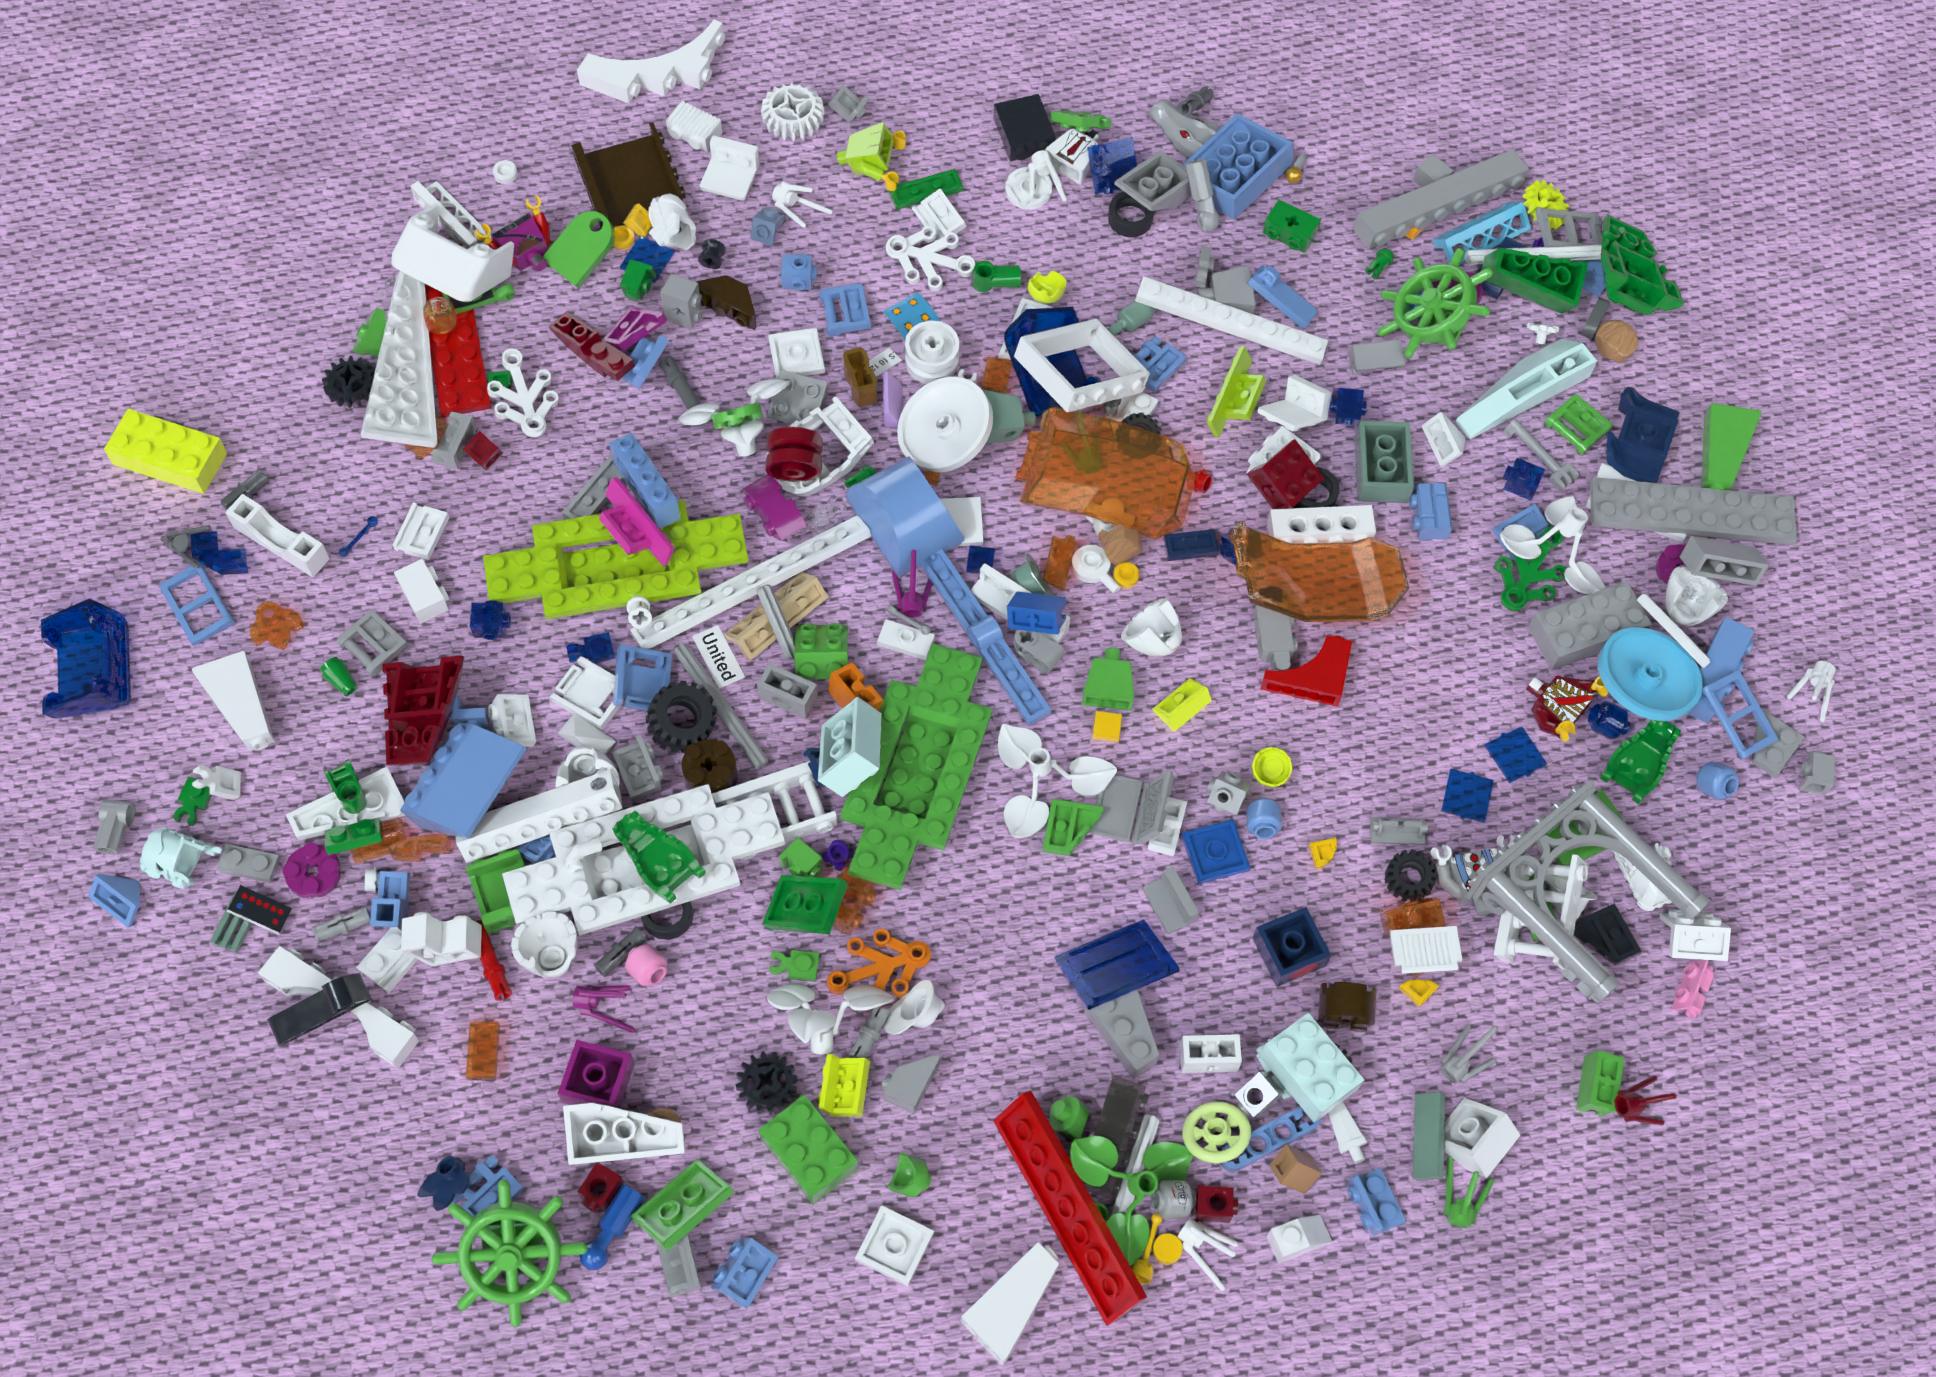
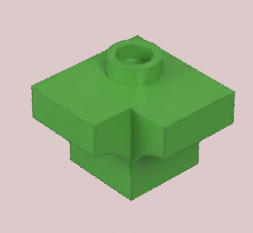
M376 307L368 317L366 324H361L356 334L358 338L352 350L359 355L369 354L378 358L386 326L385 311Z

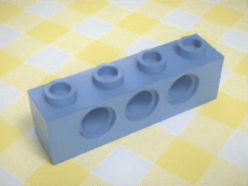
M633 433L609 442L614 465L657 527L661 529L681 520L676 497Z

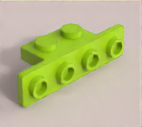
M1240 346L1237 354L1233 357L1231 368L1224 378V384L1220 393L1216 396L1215 405L1208 415L1207 425L1214 437H1220L1227 419H1251L1266 384L1264 375L1247 374L1252 359L1245 346Z

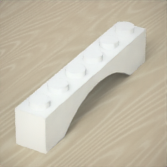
M281 946L276 949L258 972L266 983L286 996L314 995L323 990L322 986L332 981L325 976L326 971L314 962L308 965L302 961L304 957L292 948L287 951ZM371 1000L353 1009L351 1012L361 1021L367 1033L371 1049L377 1056L398 1069L419 1042L414 1034L416 1030L403 1020L399 1024L391 1019L393 1014L384 1007L374 1008L369 1004Z

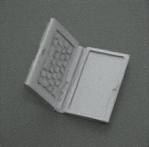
M1171 770L1162 773L1151 780L1150 783L1144 784L1131 843L1144 844L1163 831L1167 813L1165 811L1167 797L1171 795L1174 781ZM1115 775L1107 788L1097 796L1095 805L1104 807L1103 815L1089 833L1129 842L1143 781Z

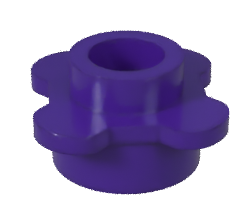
M834 840L827 851L823 852L822 859L824 862L834 865L835 870L842 871L845 869V864L848 860L853 859L855 853L852 848H848L842 841ZM837 853H840L841 856H840V857H836V854H837Z

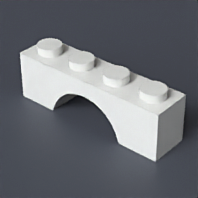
M243 494L225 512L234 529L311 577H314L330 559L321 542L303 531L297 534L288 530L271 517L261 505Z

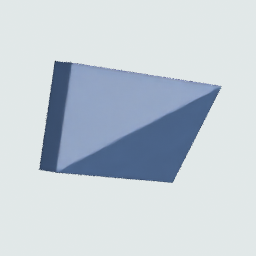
M97 874L88 897L125 926L130 927L134 922L140 905V884L137 880Z

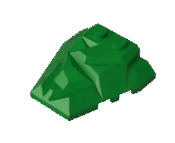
M1608 214L1603 219L1601 264L1607 297L1613 303H1620L1634 312L1638 311L1645 315L1652 314L1657 308L1664 311L1680 308L1684 302L1679 288L1674 281L1671 282L1665 278L1664 274L1668 271L1666 266L1662 264L1658 267L1657 261L1654 259L1658 253L1645 232Z

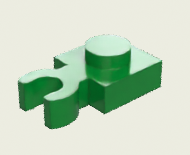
M188 776L177 799L179 804L183 806L174 813V820L180 823L184 815L188 814L187 823L189 826H194L197 822V809L205 811L212 797L210 795V787L206 786L199 789L192 786V783L197 780L196 778Z

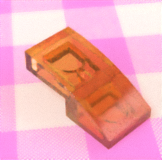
M447 834L421 835L390 845L389 853L393 860L421 862L423 852L450 854L452 844Z

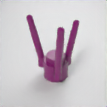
M912 550L910 591L906 592L904 597L902 596L899 578L894 570H892V577L898 600V611H901L907 617H919L922 615V612L926 611L932 582L928 578L922 598L920 593L915 592L916 550Z
M587 985L586 987H575L573 1007L581 1008V1015L594 1017L631 1033L635 1032L634 1027L592 1010L593 1007H598L600 997L625 998L627 994L619 991H629V985Z

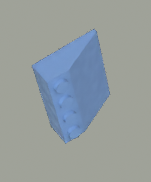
M1237 113L1185 163L1202 158L1206 159L1214 194L1212 196L1214 207L1219 212L1235 220L1293 164V142Z
M458 722L451 729L444 745L435 753L434 760L430 766L421 774L420 780L413 791L405 798V803L400 811L421 829L469 839L527 748L479 726Z

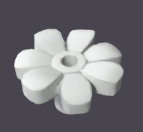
M1531 322L1527 324L1529 330L1537 333L1535 343L1545 344L1547 335L1559 332V327L1534 324Z

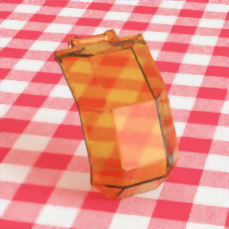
M1048 408L1041 432L1029 431L1027 437L1029 442L1021 469L1017 471L1015 476L1017 481L1025 483L1020 500L1021 503L1027 506L1036 505L1083 514L1114 525L1121 523L1128 529H1138L1141 534L1153 540H1157L1183 525L1196 480L1194 470L1183 444L1168 437L1110 418L1066 412L1065 410Z
M1245 521L1235 524L1236 529L1229 533L1230 541L1234 544L1236 553V573L1246 581L1250 603L1304 622L1371 621L1385 617L1393 611L1410 588L1400 548L1371 537L1351 543L1291 544L1250 529Z

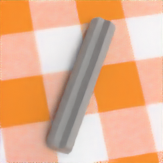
M763 585L757 589V594L785 658H793L795 640L771 585Z

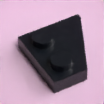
M1615 903L1587 915L1575 923L1573 936L1615 966L1640 955L1642 952Z

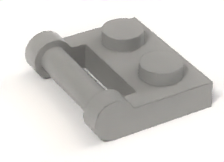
M373 610L365 614L337 639V643L343 649L347 648L366 667V671L372 677H375L383 670L382 664L389 663L408 647L406 641ZM360 636L379 656L373 660L354 641L355 638Z

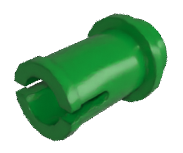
M1387 248L1378 250L1375 259L1365 269L1367 275H1370L1376 269L1371 277L1377 279L1387 265L1393 263L1394 254Z
M870 465L867 467L862 466V470L843 481L846 488H850L876 474V472Z

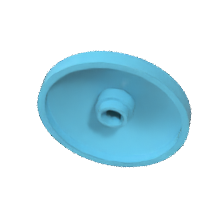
M1642 627L1622 629L1614 633L1607 640L1599 653L1598 669L1604 686L1617 702L1641 717L1657 721L1679 719L1688 714L1701 697L1703 681L1697 663L1677 641L1661 632Z

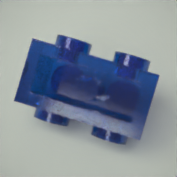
M1350 388L1333 389L1328 413H1330L1331 419H1336L1335 424L1354 425V421L1361 420V416H1365L1367 401L1363 400L1364 390Z

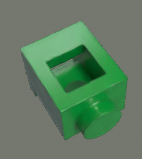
M629 260L620 283L626 298L632 301L642 300L645 293L650 291L652 280H656L657 277L653 266Z

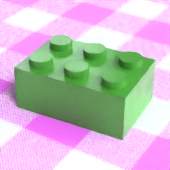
M805 1094L758 1130L762 1142L812 1205L859 1169L858 1160Z

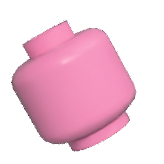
M644 944L630 950L625 968L640 985H656L666 975L667 960L652 945Z

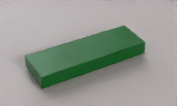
M956 169L896 185L895 191L888 190L895 209L899 210L920 204L921 201L939 189L942 190L945 196L962 192L963 185Z

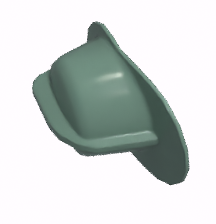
M1026 553V562L1011 572L1010 577L1012 581L1031 593L1056 596L1043 578L1032 556Z

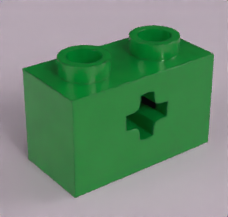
M1278 199L1265 219L1263 234L1272 240H1278L1288 245L1293 250L1305 253L1318 234L1321 219Z

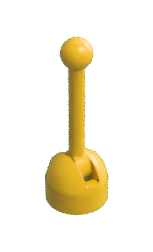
M1154 1213L1151 1216L1152 1227L1143 1258L1138 1259L1131 1266L1138 1281L1143 1284H1150L1153 1278L1154 1269L1148 1259L1157 1227L1163 1220L1158 1213Z

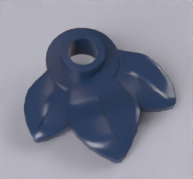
M453 1156L442 1159L436 1168V1172L431 1173L424 1180L417 1196H433V1206L436 1211L448 1207L453 1201L455 1194H463L468 1187L469 1175L464 1172L465 1163L460 1158Z

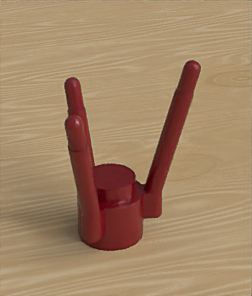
M1652 1076L1626 1090H1619L1614 1106L1617 1114L1624 1117L1625 1122L1637 1121L1662 1126L1664 1125L1663 1120L1640 1116V1114L1645 1110L1646 1104L1675 1099L1677 1094L1671 1093L1644 1098L1642 1095L1635 1093L1657 1080V1076Z

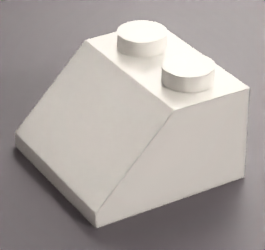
M1464 1098L1445 1121L1444 1152L1466 1170L1473 1173L1478 1171L1480 1176L1487 1178L1520 1137V1134L1505 1112Z

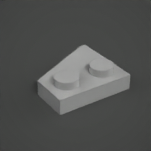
M1762 709L1779 740L1753 753L1752 763L1776 778L1805 737ZM1758 722L1756 732L1754 733V743L1766 737Z

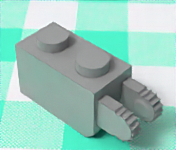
M1287 604L1256 605L1253 620L1259 659L1265 663H1271V670H1289L1293 653L1297 652V638L1292 636L1291 628L1294 627L1293 614L1288 612Z

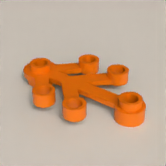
M877 929L873 935L875 945L878 947L886 946L900 953L897 956L889 957L865 946L860 938H851L847 942L848 953L852 956L863 957L874 963L846 973L840 970L831 972L827 977V987L831 993L841 995L848 990L849 984L878 975L873 986L884 991L894 969L905 965L901 977L892 983L893 995L899 998L904 997L908 993V985L916 969L923 968L929 963L931 959L930 948L921 941H913L906 944L891 937L886 929ZM883 934L887 939L880 942L877 940L878 935ZM857 943L861 947L858 950H852L850 946ZM915 950H919L922 952V956L916 958L912 953ZM840 977L843 979V982L837 985L833 983V979ZM898 984H902L905 986V990L898 992L895 990V987Z

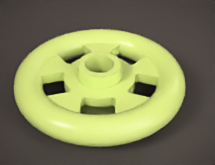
M1220 1101L1208 1102L1198 1106L1187 1116L1182 1129V1137L1186 1148L1196 1158L1209 1163H1223L1238 1157L1246 1149L1251 1138V1125L1245 1113L1235 1105ZM1216 1114H1227V1121H1224L1221 1118H1215ZM1201 1118L1207 1121L1203 1129L1195 1126ZM1230 1127H1239V1136H1231ZM1214 1132H1221L1219 1135H1212ZM1201 1137L1208 1143L1204 1148L1196 1142ZM1225 1143L1229 1144L1230 1148L1223 1151L1217 1150L1216 1146H1221Z

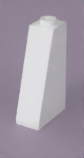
M244 651L192 668L201 686L248 751L262 750L268 744L275 742L251 662Z
M1039 1242L961 1316V1323L1002 1366L1007 1362L1058 1269L1059 1263L1056 1261L1058 1256L1049 1246L1046 1245L1043 1248Z

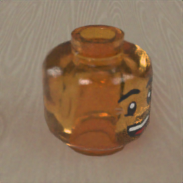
M435 297L425 303L423 316L429 331L436 334H446L456 327L457 314L455 306L450 300Z

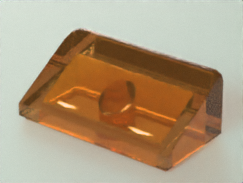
M402 819L382 824L383 842L351 849L350 852L355 864L407 850L409 847Z

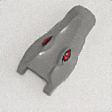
M1166 99L1157 101L1150 109L1149 119H1154L1162 127L1163 134L1167 136V140L1173 142L1174 148L1178 149L1181 155L1190 158L1221 129L1217 124L1192 114L1184 116V112L1181 114L1179 108Z

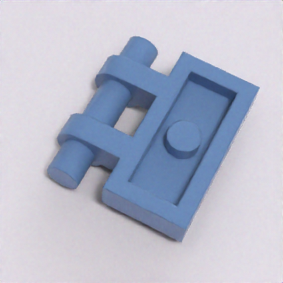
M1157 336L1143 343L1141 350L1137 354H1132L1149 371L1150 375L1145 386L1154 393L1186 362L1187 356L1169 343L1162 349L1158 347L1161 344V340ZM1148 356H1153L1148 363L1145 361Z
M491 1154L484 1162L480 1161L474 1166L475 1170L469 1175V1184L465 1192L460 1195L455 1194L452 1202L457 1203L462 1197H465L467 1201L461 1207L472 1216H475L486 1207L499 1203V1181L503 1179L509 1181L511 1202L525 1189L505 1167L501 1168L496 1174L491 1171L499 1164L497 1159ZM485 1178L488 1182L474 1193L471 1189Z

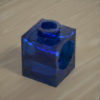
M1516 458L1513 467L1508 465L1502 479L1506 480L1503 490L1532 501L1545 469Z

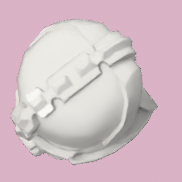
M672 194L653 198L648 212L653 226L649 234H651L653 240L660 246H675L683 250L691 248L696 240V226L689 217L683 201Z
M1656 843L1654 851L1672 866L1669 859L1671 858L1669 848L1667 846H1659ZM1612 850L1640 908L1646 911H1653L1655 908H1661L1665 904L1672 903L1629 860Z

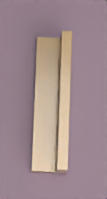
M800 572L774 593L789 629L828 598L817 577L804 572ZM762 604L724 633L726 639L737 644L744 657L750 661L777 639Z

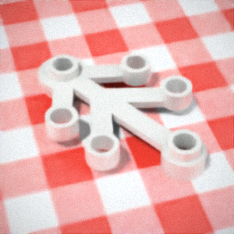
M925 226L922 231L907 238L900 235L892 236L886 243L887 254L893 259H899L905 271L906 281L909 284H917L920 281V274L917 269L913 268L908 256L918 259L928 278V287L932 291L941 290L943 283L931 263L957 270V273L962 277L973 275L975 261L972 257L963 255L958 259L936 253L945 248L955 249L959 245L956 233L949 232L944 238L933 242L936 239V230L932 226ZM929 231H930V232L933 233V234H932L931 236H929V237H928V236H925V233H926V232H929ZM950 238L955 239L954 243H948L947 241ZM923 240L925 242H933L922 248L913 247ZM896 246H901V247H902L901 250H898V251H895V250H894V248H895ZM964 266L970 267L967 271L962 270ZM910 274L917 275L914 279L908 278ZM935 280L939 281V284H938V285H936V286L931 285V283H932L933 281H935Z
M507 349L502 354V364L504 368L510 371L517 393L503 387L499 381L489 382L487 392L492 398L502 397L522 407L524 415L510 409L507 403L499 402L494 407L495 416L501 420L508 418L520 424L523 433L529 437H539L546 431V421L544 418L549 410L558 404V394L554 391L545 392L543 402L536 412L532 404L543 387L551 383V373L545 369L539 370L536 373V380L528 391L520 369L522 366V354L517 349ZM514 360V361H516L517 363H515V364H510V363H508V361ZM546 376L548 379L541 380L539 377ZM497 387L499 390L494 392L491 388ZM553 397L555 398V400L550 402L547 400V398ZM503 408L506 412L499 413L498 410ZM536 424L538 428H530L529 426Z

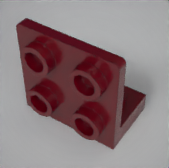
M1296 439L1291 440L1266 463L1253 468L1247 473L1272 509H1291L1324 480L1322 474Z

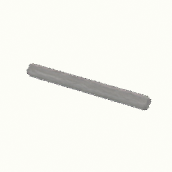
M682 643L674 649L676 657L701 690L703 687L707 690L706 697L712 696L714 699L712 706H716V713L755 768L761 769L768 764L767 756L687 644Z

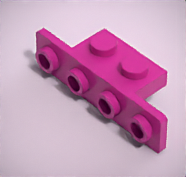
M618 477L611 478L606 496L615 508L601 512L599 520L627 555L649 549L662 566L668 565L674 552V546Z

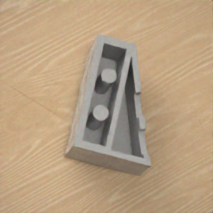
M1130 972L1087 1001L1084 1014L1131 1077L1136 1079L1157 1064L1159 1052L1134 978Z

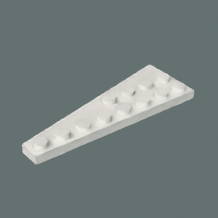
M399 271L396 277L370 391L361 438L434 448L437 445L425 283Z

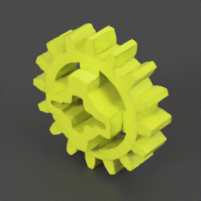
M1536 180L1525 189L1526 193L1523 197L1527 201L1524 202V205L1529 207L1527 213L1533 217L1534 222L1537 221L1536 209L1538 207L1567 211L1566 209L1569 208V205L1564 203L1565 196L1560 193L1559 189H1553L1552 183L1547 185L1545 180L1541 182ZM1548 217L1550 229L1554 228L1556 230L1564 224L1563 218Z

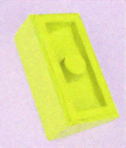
M1189 678L1152 710L1175 732L1209 704L1211 697L1206 686Z

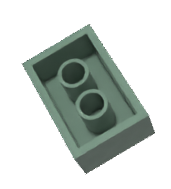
M1359 421L1354 436L1358 501L1408 503L1414 489L1410 422Z

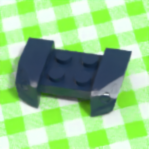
M1628 386L1620 394L1621 400L1618 411L1626 416L1618 439L1613 432L1608 431L1605 447L1606 460L1611 467L1626 478L1638 482L1657 483L1673 439L1680 412L1650 401L1641 396L1635 388Z

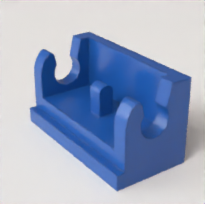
M1017 591L1006 606L1009 629L1058 635L1060 628L1066 620V614H1062V610L1066 605V597Z

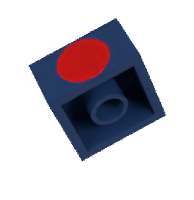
M1307 907L1256 927L1252 937L1276 987L1326 967L1331 958V954Z

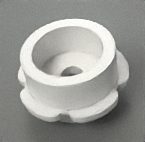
M374 866V869L365 870V891L376 893V888L379 887L380 872H377L376 866Z

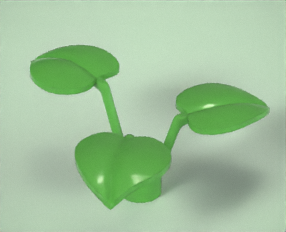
M1101 1136L1075 1139L1071 1144V1162L1075 1172L1083 1182L1098 1187L1106 1183L1109 1175L1128 1180L1127 1186L1130 1193L1136 1196V1199L1126 1209L1125 1215L1115 1213L1106 1220L1108 1228L1131 1266L1140 1258L1149 1239V1225L1146 1218L1140 1214L1131 1215L1132 1211L1144 1200L1145 1195H1151L1157 1190L1159 1182L1163 1180L1184 1181L1193 1155L1185 1146L1177 1143H1155L1146 1149L1142 1158L1144 1166L1149 1171L1134 1174L1122 1173L1112 1170L1118 1162V1152L1115 1145L1109 1139Z

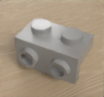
M641 735L636 736V743L612 752L631 801L662 790L660 780L664 779L659 764L653 765L651 757L654 756V752L650 742L644 743Z

